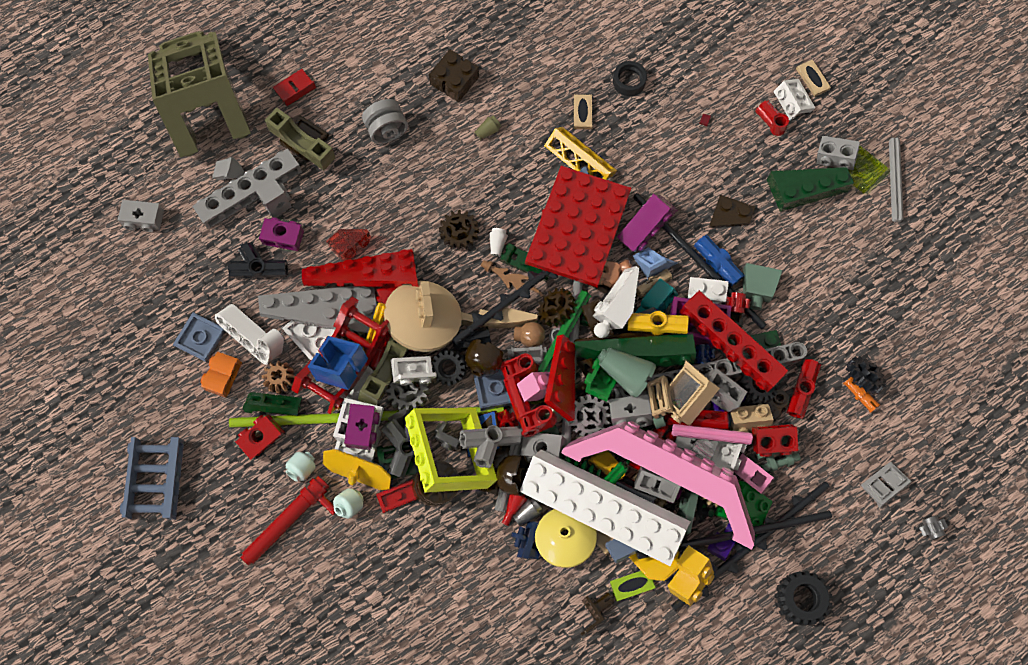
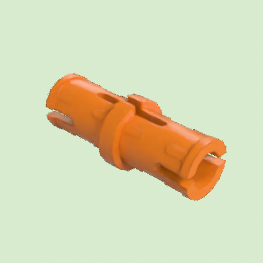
M850 377L843 383L855 395L854 398L859 400L870 413L880 405L863 387L860 388L853 382V377Z

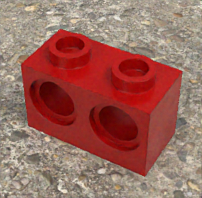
M785 424L752 427L753 451L760 454V456H772V453L777 452L780 455H791L792 451H798L796 426ZM788 435V442L782 445V438ZM764 437L769 438V442L766 446L761 445V441Z

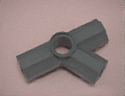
M393 418L381 428V431L396 448L387 472L404 479L414 451L411 446L409 452H403L402 444L406 441L410 443L408 428L405 424L403 429L396 419Z

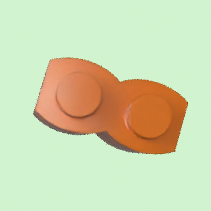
M217 352L215 356L210 358V368L201 378V387L205 391L226 398L242 362L238 358Z

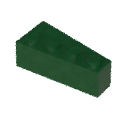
M847 167L771 171L767 178V183L780 212L846 193L854 184Z

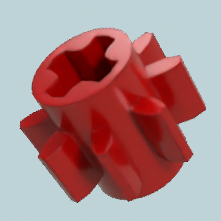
M732 292L731 297H727L726 305L731 306V312L744 313L745 308L749 309L750 300L746 299V294Z
M507 409L497 412L499 428L518 425L514 412L510 413Z

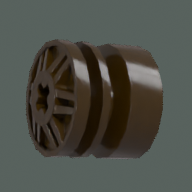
M434 461L438 477L459 476L457 470L451 464L445 461ZM419 471L413 479L412 490L414 496L420 503L428 507L443 505L455 497L458 492L425 493L422 481H420Z

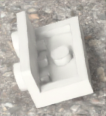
M430 356L393 358L391 360L393 382L400 383L402 386L411 385L412 382L428 384L437 377L436 372H432Z
M719 441L712 459L715 463L714 465L721 469L726 467L732 471H738L741 459L738 457L740 452H745L747 444Z

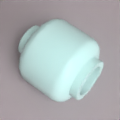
M296 452L286 463V474L296 482L298 480L305 481L316 468L315 458L309 452Z
M351 488L342 491L333 500L335 513L347 519L353 517L363 508L362 494L358 490Z

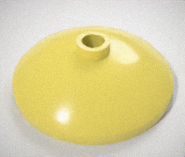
M553 509L540 520L535 533V542L540 555L548 563L561 568H571L582 564L592 555L597 542L596 529ZM567 530L568 534L564 536L561 532Z

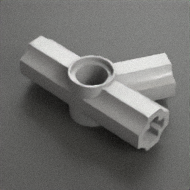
M491 425L485 429L462 430L459 442L463 449L477 448L473 461L481 468H490L497 446L518 445L521 443L522 435L517 426L499 428Z

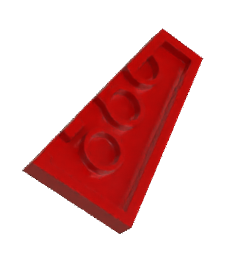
M562 334L557 336L544 402L570 422L575 420V344Z

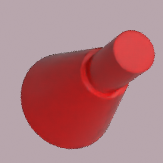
M521 494V496L509 495L507 512L501 523L509 526L514 514L528 500L525 497L526 494Z

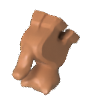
M624 260L621 263L606 261L603 270L606 273L602 272L599 285H606L612 288L620 274L625 269L633 267L630 261Z

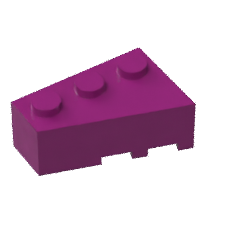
M653 194L617 238L633 252L642 251L648 245V241L658 234L660 228L670 220L678 209L663 196Z

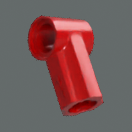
M765 100L755 112L770 127L773 135H783L789 124L788 116L779 113L769 101Z

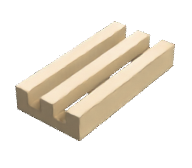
M663 375L647 382L652 416L657 419L659 415L664 416L666 412H673L667 378ZM655 384H656V390H657L656 394H657V399H658V401H659V407H660V409H658V407H657V401H656L655 390H654V385H655Z

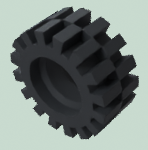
M454 349L444 350L434 357L431 364L433 365V373L436 372L437 382L450 386L463 380V377L467 374L468 367H466V361L464 360L465 356L461 355V352L454 351ZM446 360H451L456 364V371L452 375H448L443 371V363Z
M746 375L739 384L747 391L745 401L751 400V405L756 403L757 405L767 404L775 397L779 389V385H775L770 391L760 393L753 387L752 383L755 380Z

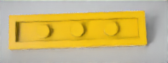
M564 127L555 128L544 145L574 170L581 171L579 161L584 160L588 163L589 170L587 172L589 175H593V172L598 171L604 176L602 179L607 180L617 172L614 167ZM555 137L560 140L561 149H556L551 145ZM571 149L574 152V160L567 158L566 150Z

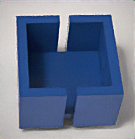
M328 336L319 349L321 354L316 353L307 367L316 381L349 390L357 377L356 372L360 373L368 357L360 344Z

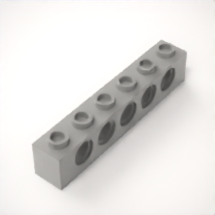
M287 148L284 151L278 152L273 158L263 161L253 170H248L238 179L230 181L223 188L215 190L205 199L198 200L192 207L206 228L210 229L259 199L255 190L272 179H275L278 184L281 182L283 184L302 173V170Z

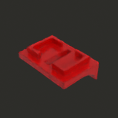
M303 69L273 86L274 91L286 106L316 88L314 81L308 77ZM291 82H292V83L296 86V88L298 89L297 92H296V91L293 89V87L290 85Z

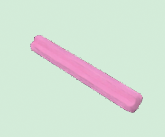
M679 424L672 426L673 436L748 445L753 440L752 433Z

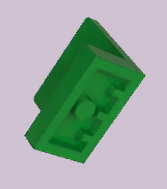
M738 481L752 526L762 525L772 505V500L758 492L747 482ZM718 505L714 515L720 519L728 520L724 508Z

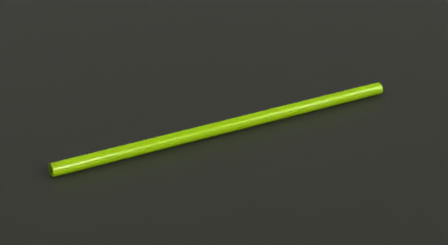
M461 407L476 408L478 415L491 411H504V407L480 411V407ZM399 410L383 411L381 421H389L388 418L399 412ZM340 413L272 417L279 425L337 423ZM258 417L230 418L229 427H253L255 425L253 422Z

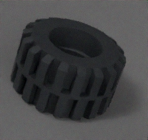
M810 571L795 572L782 578L780 585H777L776 590L778 592L775 593L774 598H777L778 602L775 605L780 608L779 613L786 617L785 620L788 622L792 621L793 624L801 626L813 625L823 621L824 616H828L830 613L828 608H832L833 603L830 602V599L833 596L828 593V590H830L829 585H825V580L818 578V574L810 573ZM798 586H805L813 595V605L808 611L799 609L794 602L793 595Z

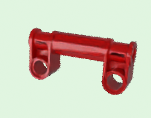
M525 353L502 362L500 371L503 373V382L517 422H520L522 427V436L526 438L555 426L557 416L553 410L547 405H542L532 410L529 401L524 402L517 383L529 374L538 371V364L533 357ZM531 362L529 367L524 368L526 363ZM545 414H550L548 419L542 420Z

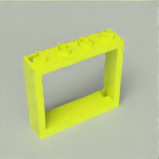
M414 408L405 417L410 444L413 447L415 463L418 466L420 481H422L425 493L488 489L497 481L493 464L490 468H481L473 461L477 448H469L476 472L475 476L438 477L423 421H461L463 430L482 429L476 408Z

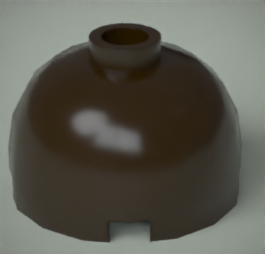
M473 340L465 354L468 368L477 377L494 375L500 370L502 362L505 361V358L503 359V352L492 343L487 342L485 345L480 343L481 340Z
M509 455L499 463L498 468H495L497 484L504 493L515 496L523 495L519 491L526 476L525 469L529 468L526 456Z

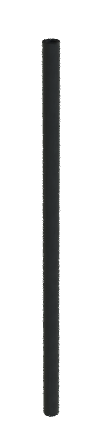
M639 193L633 196V199L641 207L647 202ZM667 222L662 226L670 237L711 279L724 281ZM728 285L727 295L731 297L732 292L735 291ZM750 307L749 309H744L748 317L761 330L767 326Z
M828 510L753 526L756 535L831 519L832 513ZM733 531L683 541L678 551L685 550L688 545L695 548L732 540ZM640 551L636 552L638 560L650 557Z

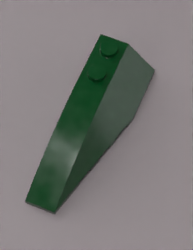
M693 334L575 342V356L587 359L592 358L594 361L603 349L607 350L609 347L651 361L656 367L684 366L685 361L695 364L696 358Z

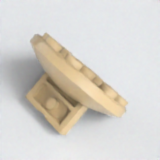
M418 281L419 287L412 286V284H403L390 294L385 304L384 321L386 319L389 321L387 327L391 337L400 345L420 352L435 351L451 343L452 339L458 334L462 321L461 308L456 298L444 287L429 281Z

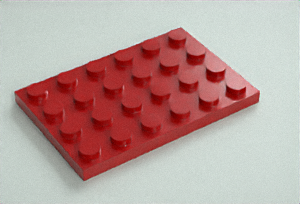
M560 166L525 264L598 287L631 187Z

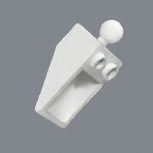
M637 266L625 269L603 302L600 301L594 308L596 312L593 317L601 322L594 327V333L598 338L607 337L610 329H622L632 315L639 274Z

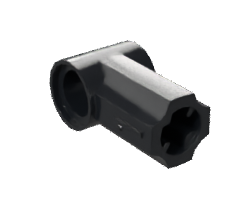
M488 326L477 329L473 335H469L458 345L453 342L454 350L459 352L467 350L473 340H481L480 343L485 345L487 342L491 343Z

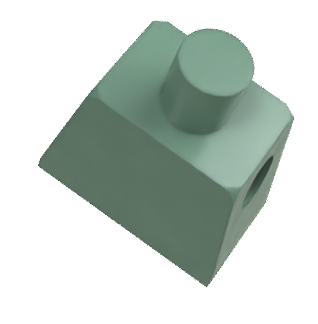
M746 263L742 271L745 275L743 277V293L746 294V298L751 299V309L761 310L763 302L769 303L773 298L782 270Z

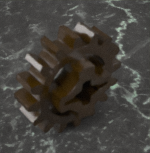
M458 210L457 214L451 211L450 217L445 215L446 221L441 220L440 224L442 227H439L440 238L444 239V245L450 243V249L457 246L458 250H460L461 246L467 249V244L473 246V239L477 240V233H479L478 221H474V215L468 217V211L461 214V210ZM447 230L452 233L451 237L447 234Z
M562 287L559 291L558 288H555L553 293L548 291L547 296H542L544 300L539 301L540 307L536 308L539 312L537 314L538 318L544 325L558 327L559 322L565 324L564 320L566 318L571 319L570 313H575L572 308L577 306L574 302L576 298L568 289L565 290Z

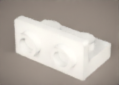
M799 79L784 80L774 90L789 120L794 119L798 114L808 113L815 109Z
M690 277L688 299L700 290L713 303L726 305L728 281Z

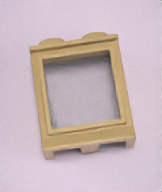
M685 361L682 370L669 384V391L673 407L671 417L679 424L683 421L690 426L720 388L687 361Z

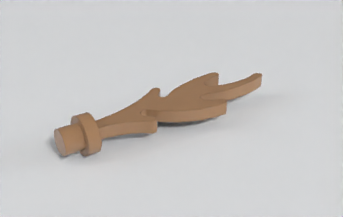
M483 260L481 263V267L485 268L486 272L491 270L498 275L508 289L510 288L509 283H512L513 287L517 290L524 285L521 282L522 280H529L527 276L522 274L504 275L505 272H508V268L492 266V261ZM535 287L530 289L538 293L541 297L543 296V294Z

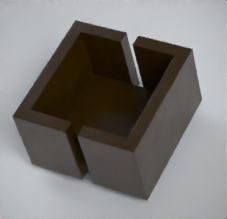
M449 49L429 73L430 85L442 93L445 91L447 96L459 103L479 78V67L467 59L463 61L461 55Z

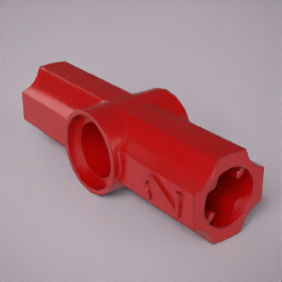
M804 359L786 412L792 417L803 419L821 367L818 361L813 359ZM800 385L806 386L808 392H803Z

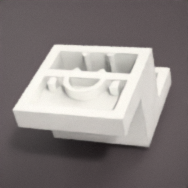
M344 398L333 437L337 440L335 449L373 463L377 450L376 447L381 436L379 424L375 425L374 432L377 433L376 444L372 445L371 450L348 448L344 444L350 404L375 406L377 412L380 413L379 424L384 408ZM363 423V426L359 428L361 431H363V428H367V426L365 423Z

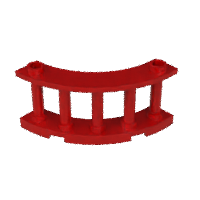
M353 296L342 304L333 325L336 329L331 336L338 339L346 336L367 349L366 355L368 360L360 373L356 372L357 377L349 390L341 388L334 396L312 382L314 376L307 367L311 362L310 360L295 376L291 389L298 394L302 389L308 388L331 402L327 412L330 415L335 409L339 410L342 407L344 398L348 396L360 380L383 339L389 334V328L387 327L389 321L386 319L380 325L358 312L356 307L359 300ZM355 318L376 331L372 343L349 330L348 325L351 319Z

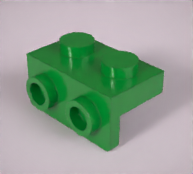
M596 358L592 366L594 370L592 374H587L584 382L587 384L585 392L607 402L617 382L599 365L600 360Z

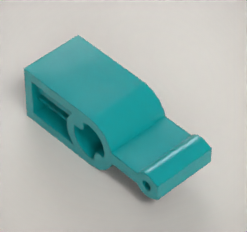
M660 278L642 299L641 306L635 313L655 307L657 311L664 312L673 302L674 296H678L675 288Z

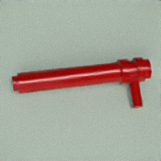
M317 476L315 479L312 478L309 482L310 484L300 491L297 498L242 552L243 555L240 558L247 565L254 564L311 505H315L319 501L332 515L335 513L334 505L324 496L330 486L320 476Z

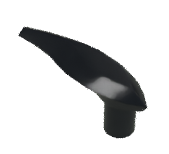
M698 495L697 513L700 520L704 516L713 517L714 511L707 509L706 500H701L700 495Z

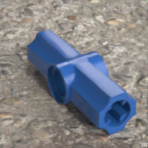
M708 235L702 236L694 244V247L706 259L707 264L711 265L714 271L718 272L725 281H728L731 287L745 276L734 265L730 254L725 249H720Z

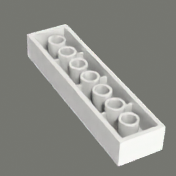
M544 450L538 451L533 456L519 491L668 566H671L691 521Z

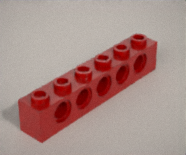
M700 290L683 305L680 310L682 316H688V322H691L701 335L710 339L715 348L721 349L729 361L735 362L746 376H750L755 380L756 385L760 389L767 392L770 391L788 372L780 362ZM699 313L705 314L706 318H701ZM713 326H718L721 332H717ZM728 339H732L736 345H731ZM743 352L748 353L750 359L745 358ZM758 366H762L765 369V373L761 372Z

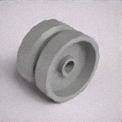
M393 99L375 102L367 107L362 114L363 123L368 129L372 142L376 144H385L397 139L408 129V122L402 114L398 102Z

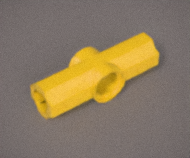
M655 311L652 314L632 313L628 319V331L651 332L654 335H662L664 333L687 334L688 316L665 315L661 311ZM654 322H661L662 324L655 325Z

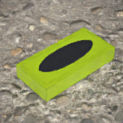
M642 571L610 581L616 602L655 589L653 580L648 579Z

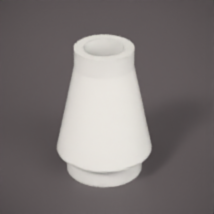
M492 228V232L489 233L490 255H502L508 237L505 229Z

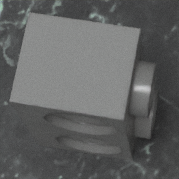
M822 136L816 164L837 168L847 167L849 170H854L860 142Z
M642 466L635 479V489L674 503L681 487Z

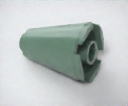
M610 347L607 350L603 349L598 356L600 360L599 365L633 397H638L648 384L646 382L648 377L652 378L656 365L651 361Z

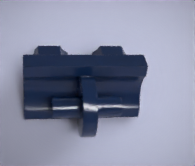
M534 521L527 522L525 528L519 527L518 533H511L510 537L516 539L514 547L519 548L516 557L522 559L539 558L540 553L537 547L532 546L539 523Z

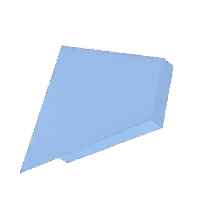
M649 247L633 255L647 280L650 276H655L664 269L678 264L659 255Z

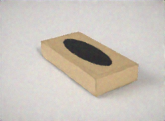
M813 59L797 66L796 70L814 97L830 90V85Z
M574 95V129H592V95Z

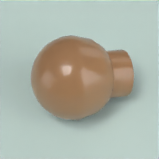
M527 322L522 327L515 326V342H521L526 347H538L544 342L545 330L539 323Z

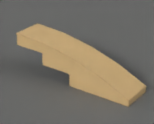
M505 308L502 310V321L492 318L480 328L487 326L488 328L497 329L521 327L527 322H537L538 315ZM480 309L479 314L484 315L488 311ZM461 312V325L470 326L473 323L472 315Z

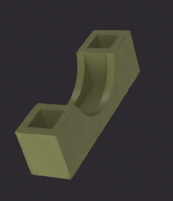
M277 107L265 119L270 132L323 171L336 158L331 146L320 138L314 139L307 135L294 123L291 117Z
M391 337L380 362L360 389L358 400L378 406L393 380L391 360L393 358H405L410 349L400 345Z

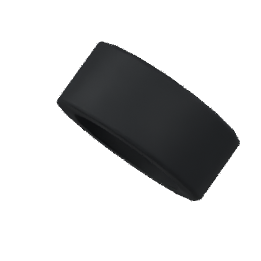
M635 61L620 63L613 74L615 90L624 96H635L643 91L647 81L645 68ZM633 71L639 75L640 82L634 86H627L619 80V76L622 72Z

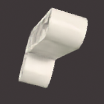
M233 304L228 305L215 314L216 322L261 363L267 365L282 353L284 338L278 330L272 329L266 333Z

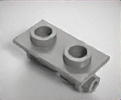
M542 345L540 347H511V349H507L508 360L526 353L530 354L537 364H541L547 353L546 347H542Z

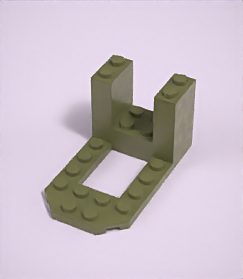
M196 31L163 42L159 45V51H152L148 54L152 100L180 158L184 156L189 157L198 152L195 133L185 112H192L198 107H207L217 101L233 140L241 139L251 134L247 117L226 70L216 32H209L208 35H204L203 31ZM202 52L205 66L171 77L169 62H178L184 57L196 56Z

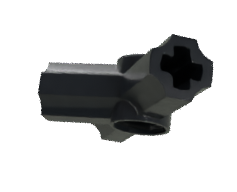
M246 242L238 249L244 261H230L228 264L230 278H256L260 280L270 277H287L288 275L287 260H263L253 242ZM257 267H262L260 271L255 272Z

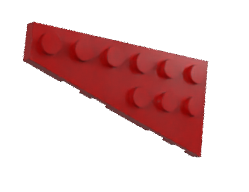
M403 249L398 252L365 256L354 260L348 259L343 262L327 263L315 267L309 266L302 269L303 286H326L329 283H337V286H344L345 283H353L354 286L383 287L386 284H394L395 287H400L403 284H412V286L419 287L413 249Z

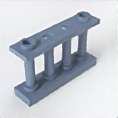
M131 437V442L127 446L129 458L124 500L120 505L122 518L132 520L133 513H161L164 519L176 520L184 440L179 437H171L168 445H141V440ZM140 453H167L169 459L166 465L138 464ZM137 472L165 473L167 475L166 483L163 485L136 484ZM135 492L163 493L164 503L161 505L134 504Z

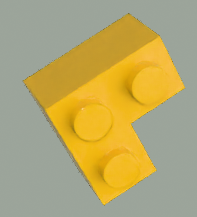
M688 545L677 561L679 570L668 584V589L670 593L691 606L693 602H698L701 598L705 585L708 586L713 581L714 571L710 559Z

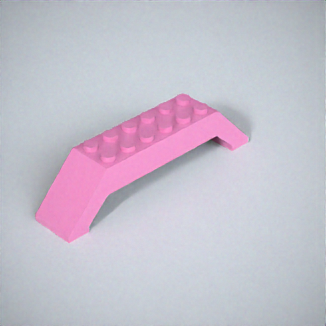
M624 421L573 440L563 448L562 454L578 462L586 456L610 450L724 508L733 530L732 540L750 549L753 548L755 532L737 476L733 475L734 472L726 467L721 469L715 466L712 460L708 458L701 459L695 456L696 453L687 448L682 450L676 447L677 444L669 439L664 441L658 438L659 435L651 430L646 432L639 428L640 425L632 421Z

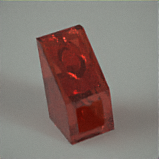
M339 229L326 242L328 247L342 261H345L347 259L351 260L356 255L357 247L355 244L358 243L364 248L369 244L371 236L367 229Z

